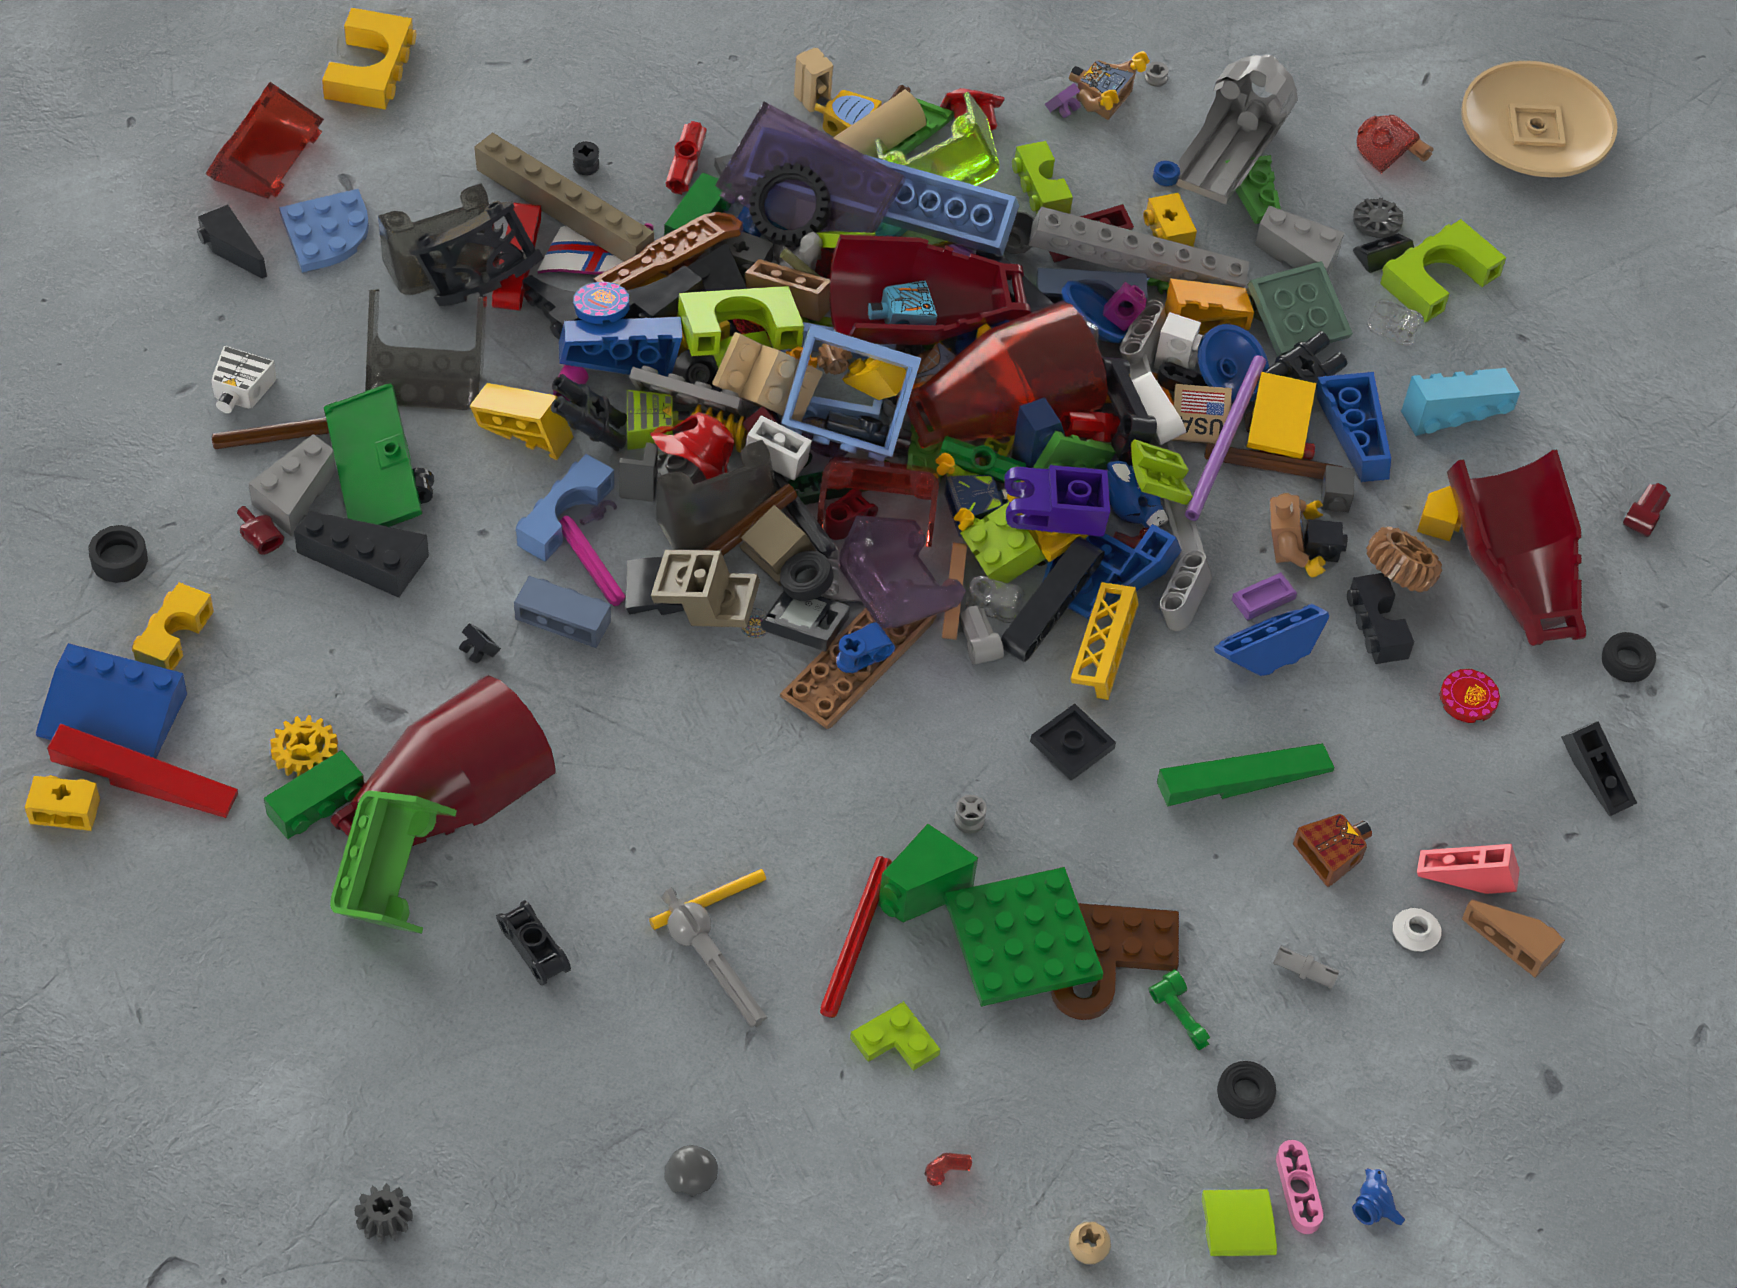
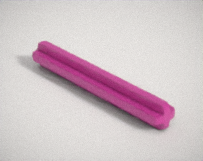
M563 516L559 520L562 525V534L607 601L613 606H619L625 600L624 593L573 518Z

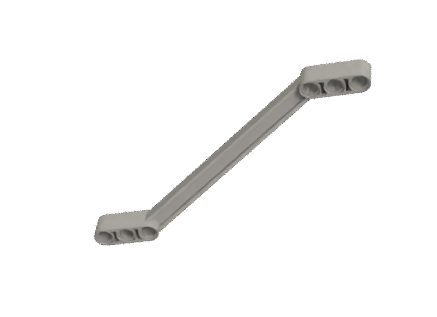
M1152 300L1146 302L1145 309L1133 321L1119 349L1122 358L1127 359L1130 364L1131 380L1148 372L1152 373L1150 365L1157 353L1160 333L1167 319L1163 303L1160 301ZM1155 438L1150 442L1151 445L1175 452L1172 440L1162 445H1159ZM1163 498L1173 535L1177 538L1182 551L1179 554L1180 561L1160 600V606L1167 627L1173 631H1180L1187 628L1192 622L1212 580V575L1196 522L1187 519L1185 516L1189 503L1184 505Z

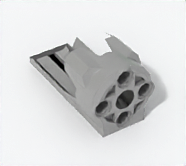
M1272 55L1244 57L1227 65L1216 81L1214 87L1216 97L1207 114L1204 126L1179 159L1182 174L1178 179L1177 186L1227 204L1237 187L1241 185L1298 101L1297 88L1293 77ZM1252 82L1260 87L1265 86V91L1272 93V95L1265 98L1259 97L1252 89Z

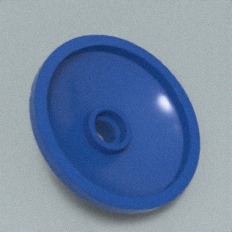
M1068 281L1062 287V298L1072 321L1086 335L1088 334L1092 338L1110 343H1122L1129 327L1124 332L1103 316L1104 306L1108 300L1085 284L1077 281Z
M1232 324L1218 325L1209 330L1199 344L1198 364L1203 379L1209 387L1232 388L1231 403H1234L1254 356L1259 355L1266 359V365L1262 372L1269 368L1267 356L1260 343L1251 333L1239 326ZM1259 381L1249 403L1256 400Z

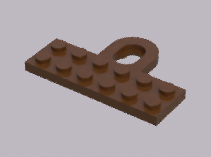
M1078 903L1102 967L1103 978L1098 980L1097 984L1092 988V994L1087 998L1078 997L1074 993L1073 986L1051 991V996L1057 1008L1065 1015L1078 1020H1091L1103 1015L1112 1005L1116 986V967L1161 971L1178 970L1179 911Z

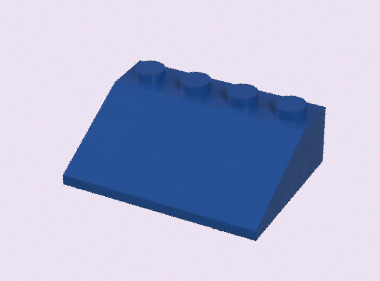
M68 643L55 668L36 730V736L52 740L61 723L156 759L187 696L184 675L181 672Z

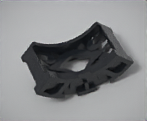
M492 202L485 208L486 211L464 224L437 234H423L415 240L416 244L408 251L411 256H416L437 293L434 298L439 306L465 302L468 295L477 292L480 296L502 287L500 281L506 280L512 274L516 278L521 276L544 258L541 251L535 249L514 211L515 206L512 202ZM504 216L511 231L502 239L500 237L503 234V223L498 229L493 228L492 225ZM514 236L520 244L521 250L510 243ZM466 243L493 247L487 258L486 272L481 274L471 266L456 265L459 254ZM439 251L441 255H434L433 257L431 252ZM502 252L499 255V259H503L504 262L500 265H495L493 263L494 258ZM436 261L439 263H446V265H437ZM463 273H468L471 278L464 280L461 277Z

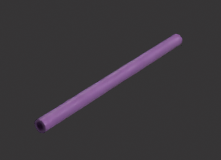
M1257 355L1253 357L1193 497L1186 509L1185 516L1189 520L1196 521L1201 514L1259 381L1261 372L1266 365V359L1262 356Z

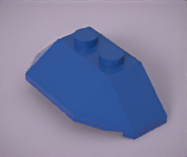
M1314 604L1304 606L1301 610H1292L1274 616L1224 638L1218 645L1214 646V651L1259 676L1270 675L1276 669L1284 665L1297 663L1300 658L1311 653L1329 619V612Z

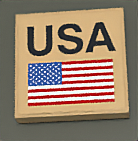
M1176 384L1173 406L1183 421L1186 433L1172 439V441L1216 444L1231 409L1232 388Z

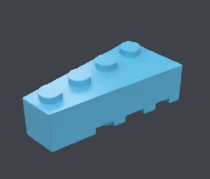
M1506 368L1476 370L1472 375H1466L1464 371L1455 372L1452 377H1443L1441 373L1431 374L1430 379H1422L1421 375H1415L1411 377L1401 412L1415 436L1425 433L1431 434L1440 429L1457 427L1470 421H1480L1489 416L1509 413L1515 409L1520 391Z

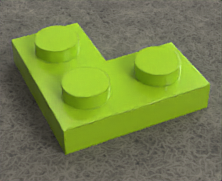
M904 1001L851 1031L850 1039L868 1062L895 1047L914 1071L940 1055V1048Z

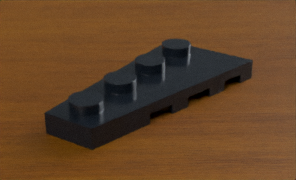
M727 243L687 266V268L703 279L705 291L747 289ZM735 319L727 320L730 323V336H733L735 332L748 334L760 332L762 326L757 328V325L750 324L749 320L740 319L737 323L734 322ZM737 327H744V332H740Z

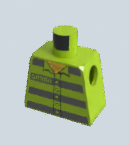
M627 390V450L645 448L646 443L655 444L650 435L651 432L660 426L674 427L688 418L690 411H673L672 396L668 394ZM673 431L666 432L664 434L673 435Z

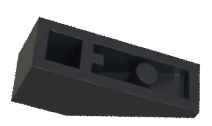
M229 205L198 216L200 228L197 229V234L202 244L207 243L214 254L262 279L267 277L264 257Z
M1599 721L1587 724L1561 736L1575 767L1609 816L1637 804Z

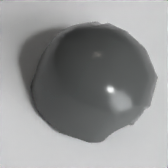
M1017 211L1005 251L1010 254H1022L1032 248V246H1029L1034 217L1026 212Z
M697 1145L683 1146L672 1154L665 1165L664 1179L673 1192H684L693 1197L711 1188L717 1179L718 1164L712 1153L705 1148Z

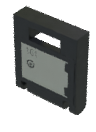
M783 590V593L762 620L761 628L766 632L826 652L848 620L850 606L822 596L809 601H799L791 598ZM828 614L827 625L830 627L828 630H825L819 626Z

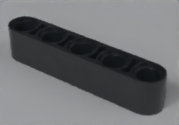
M1078 536L1002 635L1003 650L1022 662H1026L1097 570L1104 558L1105 551Z

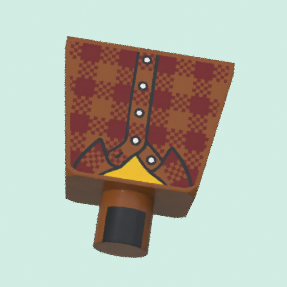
M1337 814L1299 827L1293 845L1323 883L1330 887L1361 862L1367 848L1364 840L1372 836V830L1365 821L1352 826L1344 815Z

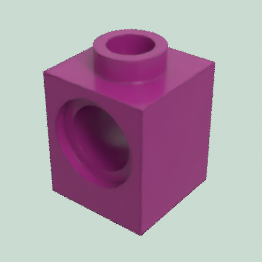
M1125 281L1105 304L1103 316L1125 332L1145 309L1147 300L1145 293L1138 286H1131ZM1123 301H1129L1134 306L1131 308H1124L1120 305V303Z

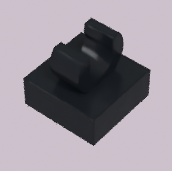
M470 623L462 631L468 639L460 644L459 649L467 653L474 647V652L469 657V660L474 663L480 662L484 653L494 657L501 649L482 629Z

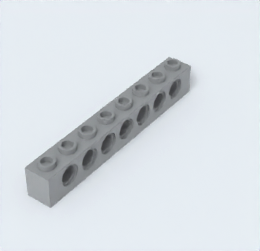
M1042 206L1032 223L1029 246L1127 272L1146 273L1147 277L1169 283L1170 278L1244 288L1247 282L1248 261Z

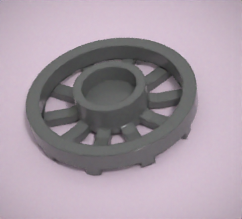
M1367 198L1356 206L1353 222L1359 231L1368 236L1386 238L1395 235L1402 228L1403 211L1396 206V203L1383 200V198ZM1360 211L1366 213V214L1358 215V213H1359ZM1359 219H1367V221L1362 224ZM1388 222L1393 223V224H1396L1397 226H1395L1394 228H1392V227L1388 224Z

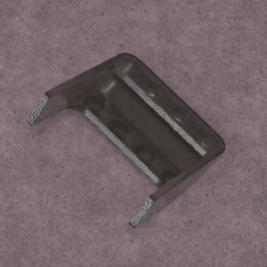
M377 288L369 290L365 391L391 383L394 386L398 406L470 410L471 403L480 393L484 367L487 296L481 295L478 297L476 345L471 350L462 351L386 345L378 335L380 290Z

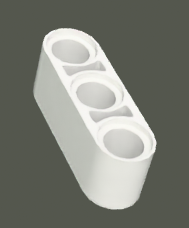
M1148 372L1133 379L1132 382L1147 414L1154 416L1156 419L1157 431L1154 438L1157 443L1162 445L1186 433L1181 417L1153 374Z

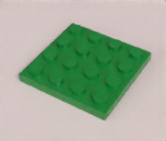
M1065 867L945 893L944 900L981 1007L1102 980L1104 973Z

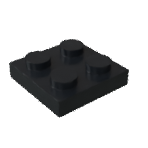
M1075 703L1034 732L1030 738V742L1071 781L1114 750L1116 741Z

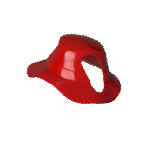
M697 412L674 427L660 426L650 433L660 450L689 460L699 467L713 488L720 491H730V473L727 465L735 441L732 433L722 422L708 414ZM673 430L679 432V433H676V434H674V435H665V434H664V433H666V432H670V431H673Z

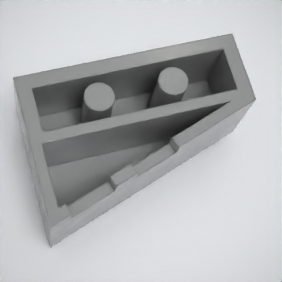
M1268 206L1259 225L1255 246L1279 262L1285 261L1294 268L1322 261L1329 276L1339 255L1344 232Z

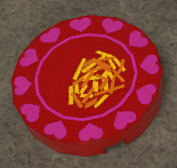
M1459 669L1450 673L1444 679L1439 693L1445 711L1456 720L1466 723H1475L1476 720L1483 719L1485 721L1496 712L1500 700L1499 689L1494 681L1483 672L1473 669Z

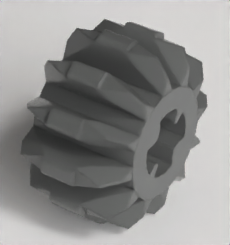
M387 1183L381 1191H378L372 1185L370 1188L371 1196L361 1194L359 1197L360 1205L355 1207V1216L358 1217L356 1220L357 1228L364 1230L367 1239L377 1234V1239L380 1243L388 1235L396 1241L397 1231L406 1233L408 1230L407 1222L413 1219V1212L409 1209L411 1200L408 1196L403 1197V1191L400 1187L390 1192V1186Z

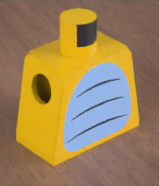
M841 90L833 101L820 96L816 102L815 111L824 114L823 130L835 137L880 107L882 101L847 90Z

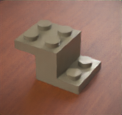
M665 550L651 597L654 603L682 604L691 626L747 627L760 579L758 574L729 573L721 551Z

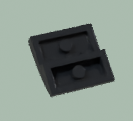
M663 557L627 561L625 608L630 615L658 609L661 615L685 611L682 604L654 603L651 593Z

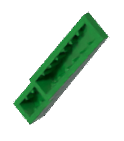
M1321 743L1159 769L1157 785L1167 807L1217 794H1220L1221 798L1225 799L1333 772L1335 767L1324 744Z

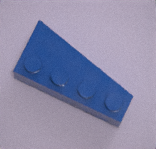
M681 317L619 319L611 323L610 320H605L603 324H593L584 320L564 321L559 340V364L630 375L632 367L641 369L642 366H647L657 370L659 375L668 377L673 372L683 338Z
M1374 372L1318 377L1317 400L1353 468H1355L1360 481L1389 480L1391 454Z

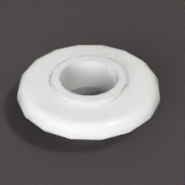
M1409 908L1402 910L1396 915L1392 923L1393 934L1396 940L1404 948L1411 951L1423 952L1431 950L1438 944L1441 938V926L1438 920L1431 913L1423 909ZM1418 924L1424 928L1425 933H1416L1410 929L1409 925Z

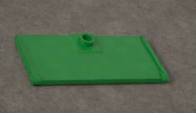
M391 383L384 384L324 406L348 519L391 527L423 514L394 386Z

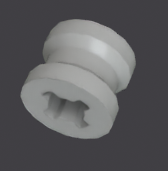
M965 795L959 799L954 822L960 831L972 834L983 828L987 806L982 798L976 795Z

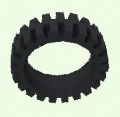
M784 163V166L778 164L773 166L774 170H766L763 172L765 176L762 178L759 176L756 180L757 185L752 187V196H749V211L755 226L769 241L777 245L782 244L785 247H791V245L798 247L801 245V239L810 232H820L822 228L825 229L828 225L827 219L831 217L830 208H832L831 196L824 181L809 167H803L798 163H795V165ZM786 180H798L806 183L816 196V210L812 219L796 230H782L774 227L768 221L765 214V200L768 193L777 184Z

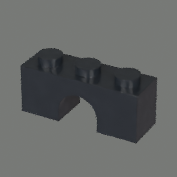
M1383 573L1353 577L1350 590L1347 591L1348 604L1354 608L1357 627L1363 631L1366 650L1369 654H1372L1375 664L1409 659L1414 645V639L1405 619L1390 620L1381 615L1391 611L1396 596L1389 578L1384 577Z

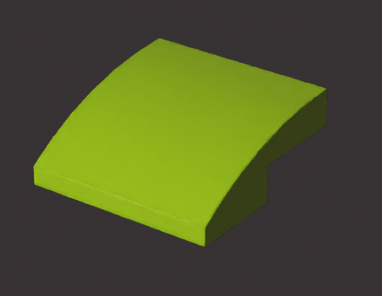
M1134 439L1131 443L1132 464L1141 491L1187 505L1193 496L1183 480L1189 470L1180 454Z
M1268 1189L1203 1190L1202 1205L1206 1219L1205 1234L1210 1256L1277 1255L1274 1217Z

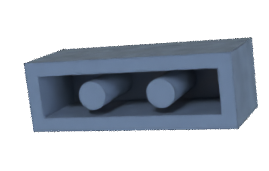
M528 576L514 601L515 620L594 648L598 647L611 623V604L599 598H591L580 594L574 589H566L552 584L548 580Z

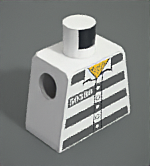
M224 346L212 377L214 397L218 399L216 407L224 413H230L235 405L247 409L253 408L277 379L274 361Z

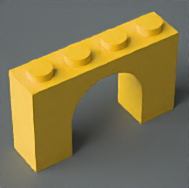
M351 8L344 24L346 45L374 49L383 53L385 58L374 65L364 67L329 62L322 79L324 99L386 110L389 100L394 99L395 84L397 81H401L403 63H407L409 60L410 45L415 44L417 32L413 29L412 18Z

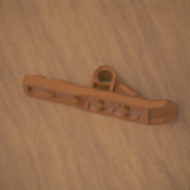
M721 212L704 214L648 244L639 254L593 278L594 282L615 283L627 291L658 273L669 276L683 266L687 267L694 263L706 249L724 239L740 236L743 230V223L731 214Z

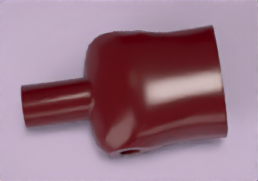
M242 506L237 510V515L245 522L240 526L241 536L260 555L268 554L283 544L284 535L277 529L269 515L265 514L255 517L246 506Z

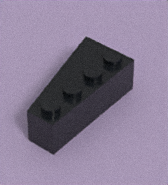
M313 511L308 512L294 531L297 553L398 598L429 557L428 540L425 534Z

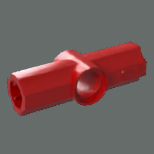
M691 121L688 124H684L680 140L675 145V155L666 179V187L672 193L682 195L683 192H687L693 175L698 170V159L707 134V128L703 127L700 122Z
M1064 411L1062 417L1059 418L1066 436L1075 435L1086 438V440L1091 439L1111 442L1120 424L1118 416H1114L1113 413L1089 411V413Z

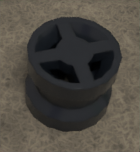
M588 141L576 144L573 148L574 170L578 174L587 176L596 173L599 169L598 146Z
M414 468L413 474L420 504L427 503L433 498L432 486L434 484V475L427 469Z

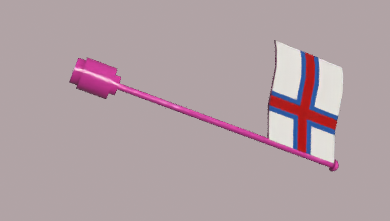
M651 223L644 224V226H646L647 228L651 229L652 231L654 230V227ZM563 226L560 227L537 272L538 274L569 272L600 275L624 261L571 228ZM564 365L560 374H564L567 378L578 384H586L589 379L587 371L582 367ZM554 391V392H553V395H555V396H557V397L563 396L566 400L570 401L568 398H566L564 395L560 394L559 392H557V391Z

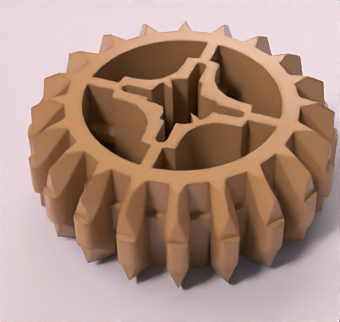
M1381 527L1372 536L1366 547V554L1370 558V562L1376 565V569L1381 571L1384 577H1388L1392 582L1400 584L1402 588L1407 587L1410 591H1428L1430 587L1434 586L1443 571L1438 556L1432 553L1431 548H1428L1424 542L1419 541L1416 536L1413 537L1407 531L1403 532L1399 528Z

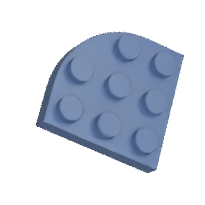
M359 189L279 207L281 219L302 273L335 265L348 259L357 252V247L363 239L366 240L369 229L368 214Z

